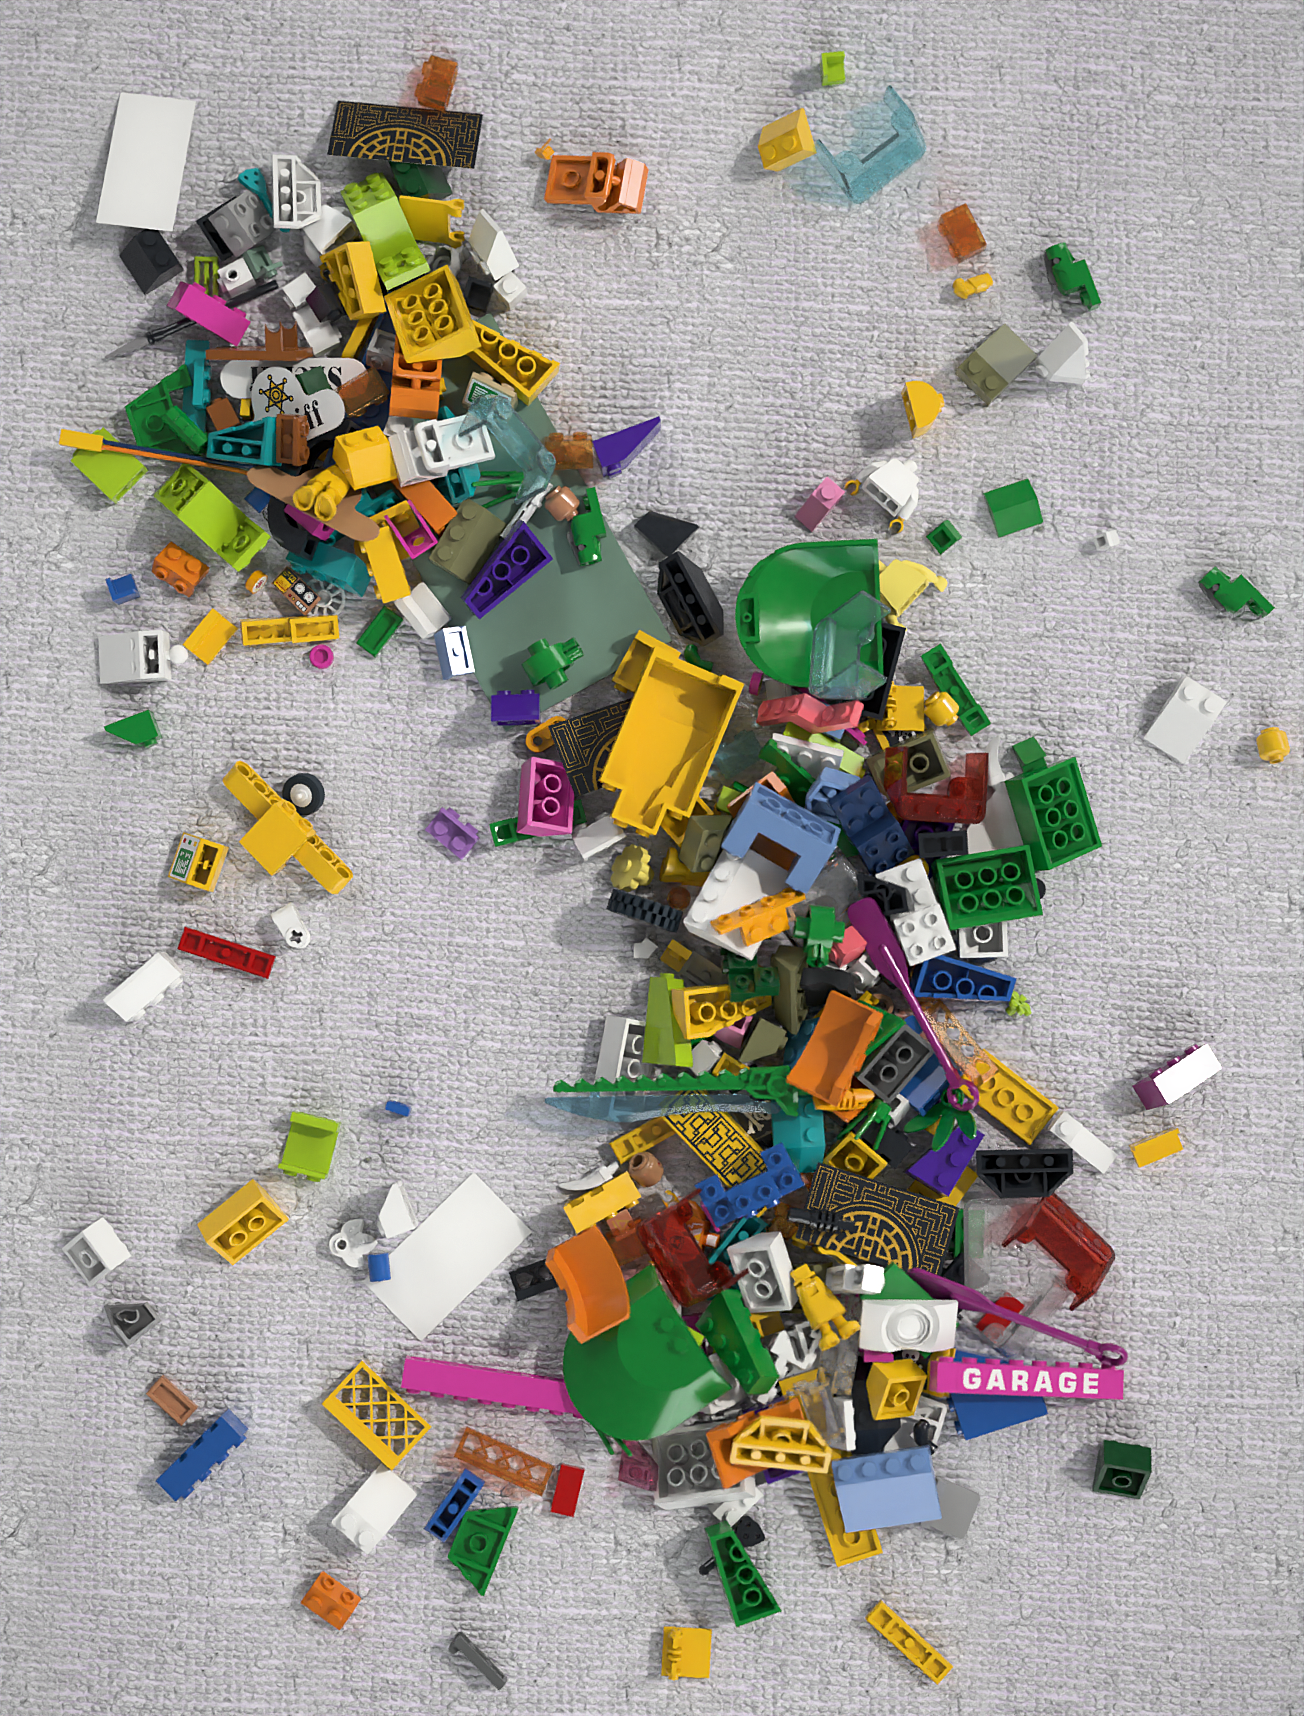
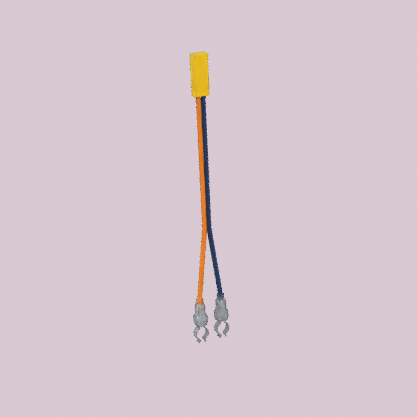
M61 429L59 445L95 452L110 450L236 472L247 475L248 471L240 468L250 469L260 465L240 464L108 441L100 435ZM272 466L281 470V466ZM315 466L313 469L323 468V466Z

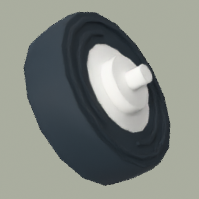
M298 773L285 782L282 796L284 800L291 802L295 806L296 812L299 815H310L318 811L323 805L325 791L321 781L314 775Z

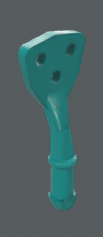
M258 168L246 169L238 175V182L247 190L258 195L269 216L273 219V204L268 197L266 180ZM280 228V231L283 233H289L291 228Z

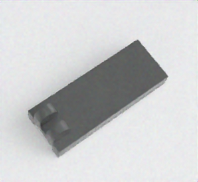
M461 1631L450 1643L449 1652L456 1654L460 1650L500 1691L505 1686L507 1677Z

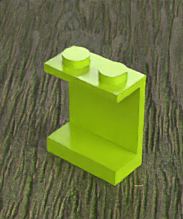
M104 427L92 433L103 436L105 440L119 442ZM77 449L70 460L115 504L149 471L132 454L110 450L95 452Z
M292 1111L290 1118L292 1123L282 1162L279 1163L278 1168L284 1169L283 1174L297 1177V1174L300 1173L307 1175L306 1179L310 1181L320 1182L321 1179L325 1180L328 1177L341 1122L299 1111Z

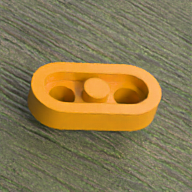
M554 716L532 729L526 736L528 749L534 753H541L555 745L548 726L565 721L566 719L561 716ZM536 737H540L542 743L541 745H535L533 740Z

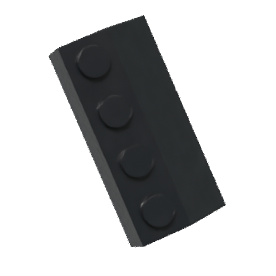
M881 622L884 685L841 687L837 704L856 700L862 703L864 706L860 718L882 721L906 628Z

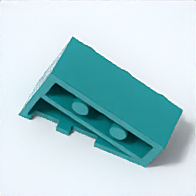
M268 416L262 418V420L247 422L241 426L229 427L209 433L206 457L260 465L281 466V463L276 462V417Z
M322 542L318 543L312 561L302 559L291 552H288L286 560L292 565L291 568L300 574H305L306 572L319 581H326L360 597H363L372 576H369L366 564L357 555Z

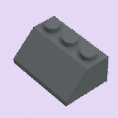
M905 1024L865 1058L859 1072L855 1071L853 1075L886 1103L890 1104L931 1057L934 1051L925 1039Z

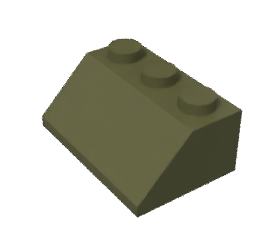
M466 499L460 504L457 509V516L450 521L429 560L435 566L470 585L487 562L501 538L500 534L507 527V524L484 507L470 499Z
M779 945L777 951L772 953L770 959V966L778 967L780 981L779 996L772 997L771 1007L775 1009V1019L791 1034L797 1035L809 1011V1007L806 1006L804 989L800 987L803 967L808 968L807 953L803 952V947Z

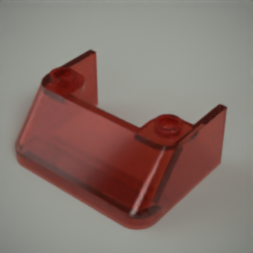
M908 747L886 748L884 788L901 819L960 824H979L984 820L986 815L989 753H967L965 777L952 778L948 783L947 795L907 792Z
M700 1187L674 1200L636 1225V1234L676 1302L685 1308L728 1289L750 1272L746 1268L732 1275L724 1263L715 1261L710 1264L691 1233L686 1222L693 1217V1209L688 1201L702 1192Z
M1055 1193L1050 1197H1039L1012 1226L1001 1244L1005 1248L1015 1239L1023 1244H1029L1031 1241L1036 1240L1068 1271L1065 1275L1066 1286L1076 1295L1068 1308L1071 1312L1097 1293L1115 1260L1113 1248Z

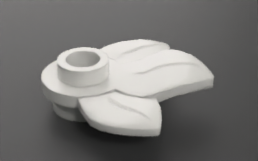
M363 1219L347 1221L343 1224L340 1233L334 1234L329 1241L331 1253L342 1257L345 1264L351 1267L363 1266V1254L369 1253L377 1245V1241L371 1235L362 1233L364 1227ZM340 1240L345 1242L343 1249L337 1247V1243Z

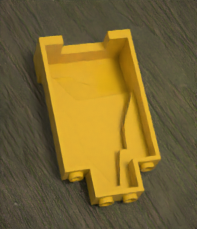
M657 646L653 647L648 654L640 674L641 678L598 779L599 782L603 783L602 788L614 793L616 789L620 790L609 816L614 819L613 824L625 829L627 825L636 828L635 833L649 838L650 834L653 836L657 834L666 810L670 811L669 816L681 821L683 817H690L744 686V683L723 674L718 676L678 659V655Z

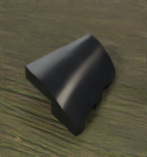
M649 511L634 525V529L651 545L653 544L666 557H669L683 543L688 541L699 529V526Z
M864 873L856 874L859 895H863V898L870 897L874 899L884 916L915 911L914 903L907 887Z

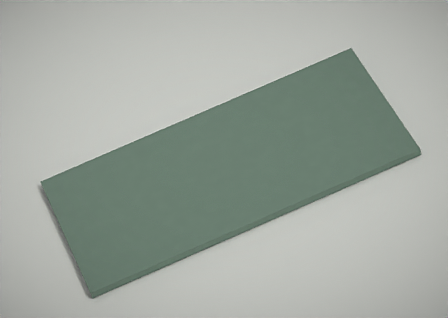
M491 312L475 320L504 337ZM466 354L461 357L442 359L441 378H444L447 391L442 392L444 400L439 401L438 409L447 406L455 417L473 413L465 409L462 404L473 372L479 375L481 372L490 374ZM493 377V382L501 385V383ZM538 397L529 406L517 398L518 406L506 429L484 418L495 458L477 463L479 471L516 470V472H523L526 490L520 491L521 496L512 497L486 508L488 511L508 525L526 500L524 498L526 494L532 492L542 477L551 483L553 488L558 485L570 488L580 501L579 506L576 508L579 512L577 515L591 512L590 510L586 511L583 497L587 496L586 489L588 487ZM341 398L345 407L348 398ZM411 418L414 420L415 425L425 422V419ZM480 475L479 481L504 479V477ZM390 481L371 486L377 497L393 489L402 502L406 500ZM505 484L477 486L473 497L468 499L481 506L510 493L511 490L507 491ZM545 498L541 502V508L535 510L526 525L552 556L553 560L480 620L460 598L469 585L430 562L429 557L437 544L412 560L423 582L451 616V620L447 623L448 627L465 626L475 671L474 675L490 704L491 695H497V691L506 690L511 691V694H521V690H535V694H540L541 713L616 673L638 630L665 644L672 642L604 516L602 515L607 537L598 539V541L601 540L602 561L588 566H580L566 537L567 533L571 530L572 519L570 521L566 519L561 521L555 520L545 508ZM462 502L456 505L451 504V506L457 511ZM415 515V518H416V520H417L419 526H422V524L420 523V521L418 520V518H417L416 515ZM427 524V526L429 527V529H430L431 532L433 533L434 537H435L436 540L439 542V540H440L441 537H439V536L433 531V529ZM502 537L498 541L490 557L501 544V542L504 540ZM574 637L580 645L578 648H582L584 656L574 661V665L565 671L569 681L553 690L549 689L546 682L533 687L522 667V663L531 657L527 648L544 638L552 646L559 642L564 643ZM518 725L503 726V728L507 732Z

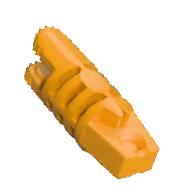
M849 1088L838 1107L815 1096H812L816 1109L829 1111L864 1109L868 1102L872 1101L874 1093L869 1089Z

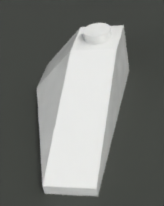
M1070 322L1035 361L1038 373L1042 377H1047L1049 381L1082 385L1090 377V372L1086 369L1089 366V361L1085 359V356L1088 354V341L1073 322Z

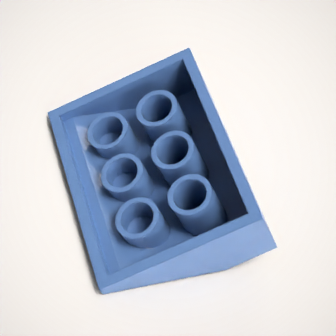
M930 1445L837 1458L831 1462L846 1533L942 1519Z

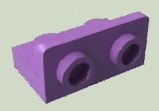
M441 807L440 812L425 830L463 860L480 839L476 835L478 830L469 822L466 825L462 824L458 820L460 815L449 807L445 810Z

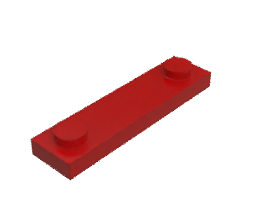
M184 927L177 948L178 950L269 979L276 959L274 955L189 927Z

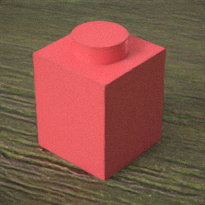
M853 926L845 929L842 943H832L829 959L841 968L861 957L867 942Z

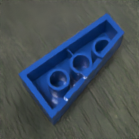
M939 955L915 965L909 986L915 997L1010 1001L1017 978Z

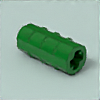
M177 405L169 409L162 417V421L169 427V430H172L177 435V438H180L195 455L208 445V437L203 433V430H200L195 425V422Z

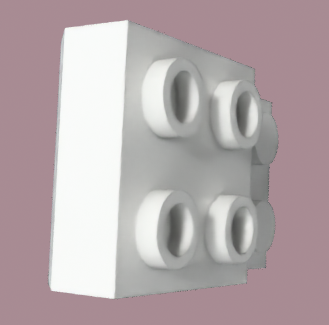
M482 411L438 422L437 419L421 422L415 425L414 431L402 430L388 438L400 487L447 476L450 469L495 458Z
M920 858L874 875L876 878L907 887L911 894L915 911L889 915L909 966L956 949L941 907L935 899Z
M808 1320L789 1326L790 1331L788 1332L780 1331L773 1334L766 1349L773 1356L772 1361L780 1376L778 1380L784 1378L788 1367L785 1366L786 1364L797 1370H805L807 1367L810 1368L817 1356L814 1354V1351L822 1336L819 1329L812 1330ZM777 1381L768 1394H754L751 1400L764 1405L768 1401L771 1402L777 1392V1389L774 1388Z

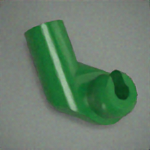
M693 644L687 645L683 652L686 662L712 672L714 662L702 660L697 652V646Z

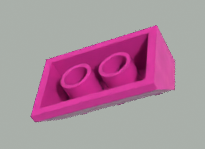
M536 757L529 758L521 765L517 833L533 836L571 834L574 792L562 762Z

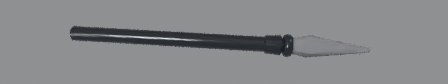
M276 279L226 300L225 306L232 309L278 289L279 286ZM184 318L163 328L152 330V333L148 331L144 336L138 337L106 355L105 359L141 349L148 344L154 345L155 341L159 342L165 339V337L197 323Z

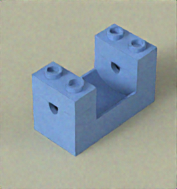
M756 782L731 822L721 847L729 854L743 859L758 832L797 853L791 863L785 883L789 884L793 890L807 894L835 850L841 829Z

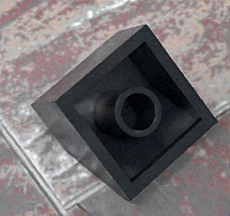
M144 229L131 239L119 255L144 295L149 294L184 271L159 230Z

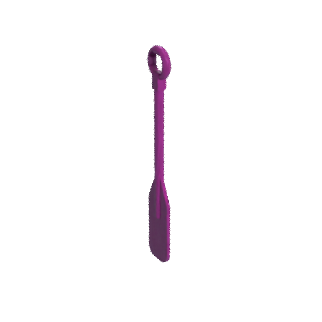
M870 897L853 903L848 908V917L853 927L867 942L865 949L876 969L901 990L946 1073L945 1076L950 1084L947 1089L949 1103L960 1111L972 1110L979 1101L978 1089L971 1081L962 1079L957 1069H954L909 986L905 953L878 903ZM966 1085L969 1087L968 1091L971 1096H974V1100L961 1105L957 1103L958 1099L952 1093L953 1089Z
M911 1268L906 1272L932 1298L937 1300H957L958 1308L994 1314L1082 1348L1084 1352L1094 1355L1099 1362L1108 1366H1121L1128 1360L1127 1351L1117 1344H1101L1091 1339L1085 1340L997 1306L978 1291L925 1270ZM1104 1351H1111L1118 1355L1120 1354V1357L1112 1359L1103 1355Z

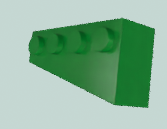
M720 1289L695 1325L747 1395L768 1394L780 1377L768 1350L764 1349L760 1342L761 1335L758 1329H754L750 1320L751 1313L748 1307H744L741 1301L743 1296L740 1290Z
M728 1521L705 1527V1533L729 1613L735 1626L739 1627L782 1612Z

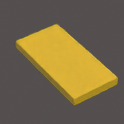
M984 1048L961 1076L962 1079L971 1081L977 1087L979 1092L977 1105L1028 1145H1031L1059 1109V1107ZM966 1085L959 1087L964 1095L972 1101L974 1100V1096H971L968 1091L969 1087Z

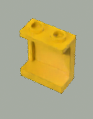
M638 630L611 680L615 683L614 688L625 694L627 691L635 693L641 678V671L653 647L657 646L678 655L677 658H679L681 652Z
M282 799L274 803L239 842L273 876L283 870L287 865L286 862L309 838L316 834V831L307 819L302 818L296 812V808L291 802Z

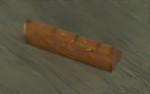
M941 1000L929 1009H926L923 1005L921 1006L943 1049L977 1088L999 1072L996 1065ZM940 1008L945 1013L944 1022H937L932 1017V1014ZM947 1028H957L960 1031L959 1040L951 1039L947 1035ZM962 1045L974 1048L973 1057H966L961 1052ZM976 1063H987L991 1069L981 1076L976 1070Z
M468 1426L453 1456L541 1497L554 1469V1465ZM471 1434L478 1437L481 1447L474 1450L465 1447L464 1443L468 1435ZM483 1440L489 1442V1444L484 1445ZM494 1445L500 1447L503 1457L495 1460L489 1457L486 1448ZM483 1450L485 1455L479 1453L478 1451ZM505 1450L511 1452V1454L506 1455ZM516 1455L522 1457L525 1467L517 1470L510 1466L508 1458ZM527 1460L533 1462V1464L528 1465ZM538 1465L546 1468L547 1472L543 1481L534 1478L530 1468Z

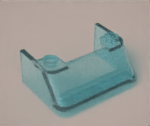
M891 85L886 87L883 101L893 112L891 125L897 133L869 155L860 160L852 151H842L833 157L820 139L815 143L817 151L814 154L849 200L856 204L864 203L918 162L926 151V143L914 114Z
M481 394L474 398L457 435L461 438L486 425L526 473L514 500L516 505L546 491L555 470L556 460L554 455L545 448L513 409L508 399L491 394Z
M861 590L817 624L813 633L809 678L810 694L824 699L860 700L886 682L885 676L860 661V649L863 645L872 641L875 634L874 624L889 614L891 608Z

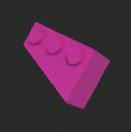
M180 281L166 306L178 311L189 320L196 322L206 330L237 347L251 323L245 318L247 314L236 307L233 310L225 306L226 301L215 294L213 297L208 296L204 293L206 288L196 282H193L191 285Z

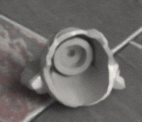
M447 245L438 247L435 255H430L426 259L431 270L426 275L448 265L456 278L461 270L462 263L470 257L469 250L465 246L455 249Z

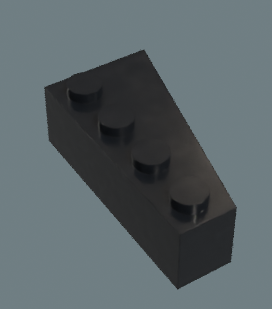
M822 1110L842 1128H845L856 1118L854 1117L851 1121L845 1122L834 1112ZM866 1115L849 1132H852L854 1135H856L858 1130L868 1119V1116ZM872 1121L859 1138L872 1150L882 1121L879 1124ZM888 1122L878 1149L873 1151L891 1167L896 1169L913 1146L907 1142L908 1136L899 1129L894 1132L888 1127L890 1124Z

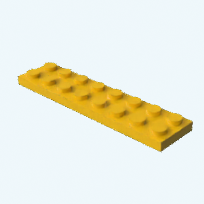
M821 1366L778 1380L782 1394H787L789 1399L798 1398L804 1420L811 1421L832 1452L828 1473L807 1471L836 1566L840 1567L883 1553L876 1529L849 1533L845 1531L831 1462L837 1458L850 1457L852 1453L851 1450L846 1451L830 1446L827 1398H833L834 1396L825 1367Z

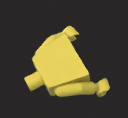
M894 559L888 566L879 560L881 613L887 623L906 628L897 621V617L929 585L928 582H932L940 592H943L947 586V580L941 576L936 577V574L924 565L909 560L899 561Z

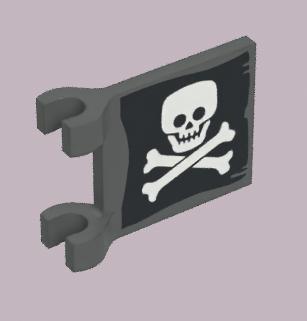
M745 1089L732 1094L731 1090H718L731 1117L754 1141L772 1133L770 1101L772 1099L754 1098Z

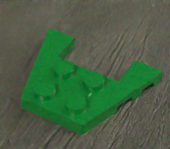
M186 364L178 367L172 374L167 375L157 385L148 389L125 406L137 446L182 454H194L162 421L165 413L174 407L170 393L193 386ZM207 446L198 454H207Z
M770 738L760 750L758 758L777 767L774 771L775 775L786 786L794 802L805 808L806 795L816 779L802 766L798 767L790 760L791 756L786 751L782 752L777 747V742ZM734 781L729 787L740 793L749 789V787L737 781Z

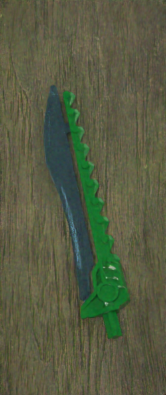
M789 1065L749 1069L745 1067L739 1070L738 1076H735L726 1069L719 1071L717 1077H714L705 1070L699 1072L697 1078L682 1072L678 1074L676 1080L662 1073L657 1076L656 1081L642 1074L636 1077L635 1082H632L622 1075L616 1078L614 1084L603 1077L596 1079L594 1085L580 1078L575 1081L574 1086L560 1079L554 1082V1092H590V1096L547 1097L545 1103L583 1117L632 1123L655 1117L692 1112L777 1114L783 1110L786 1115L796 1117L798 1116L797 1109L799 1107L798 1096L811 1094L786 1082V1078L791 1072ZM745 1089L754 1098L775 1099L776 1102H757L746 1094L600 1096V1092Z

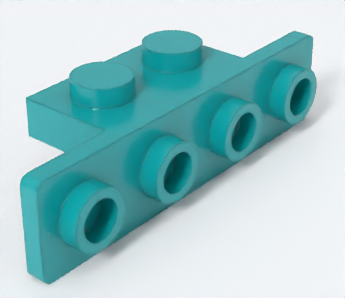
M186 340L185 364L188 367L193 386L183 389L182 411L195 422V425L200 430H203V433H206L207 403H210L208 380H211L212 368L209 366V360H206V350L210 349V342L208 340Z
M367 487L361 488V499L355 506V510L369 518L402 501L393 489L372 499ZM334 530L327 541L320 539L319 542L333 546L336 541L346 535Z

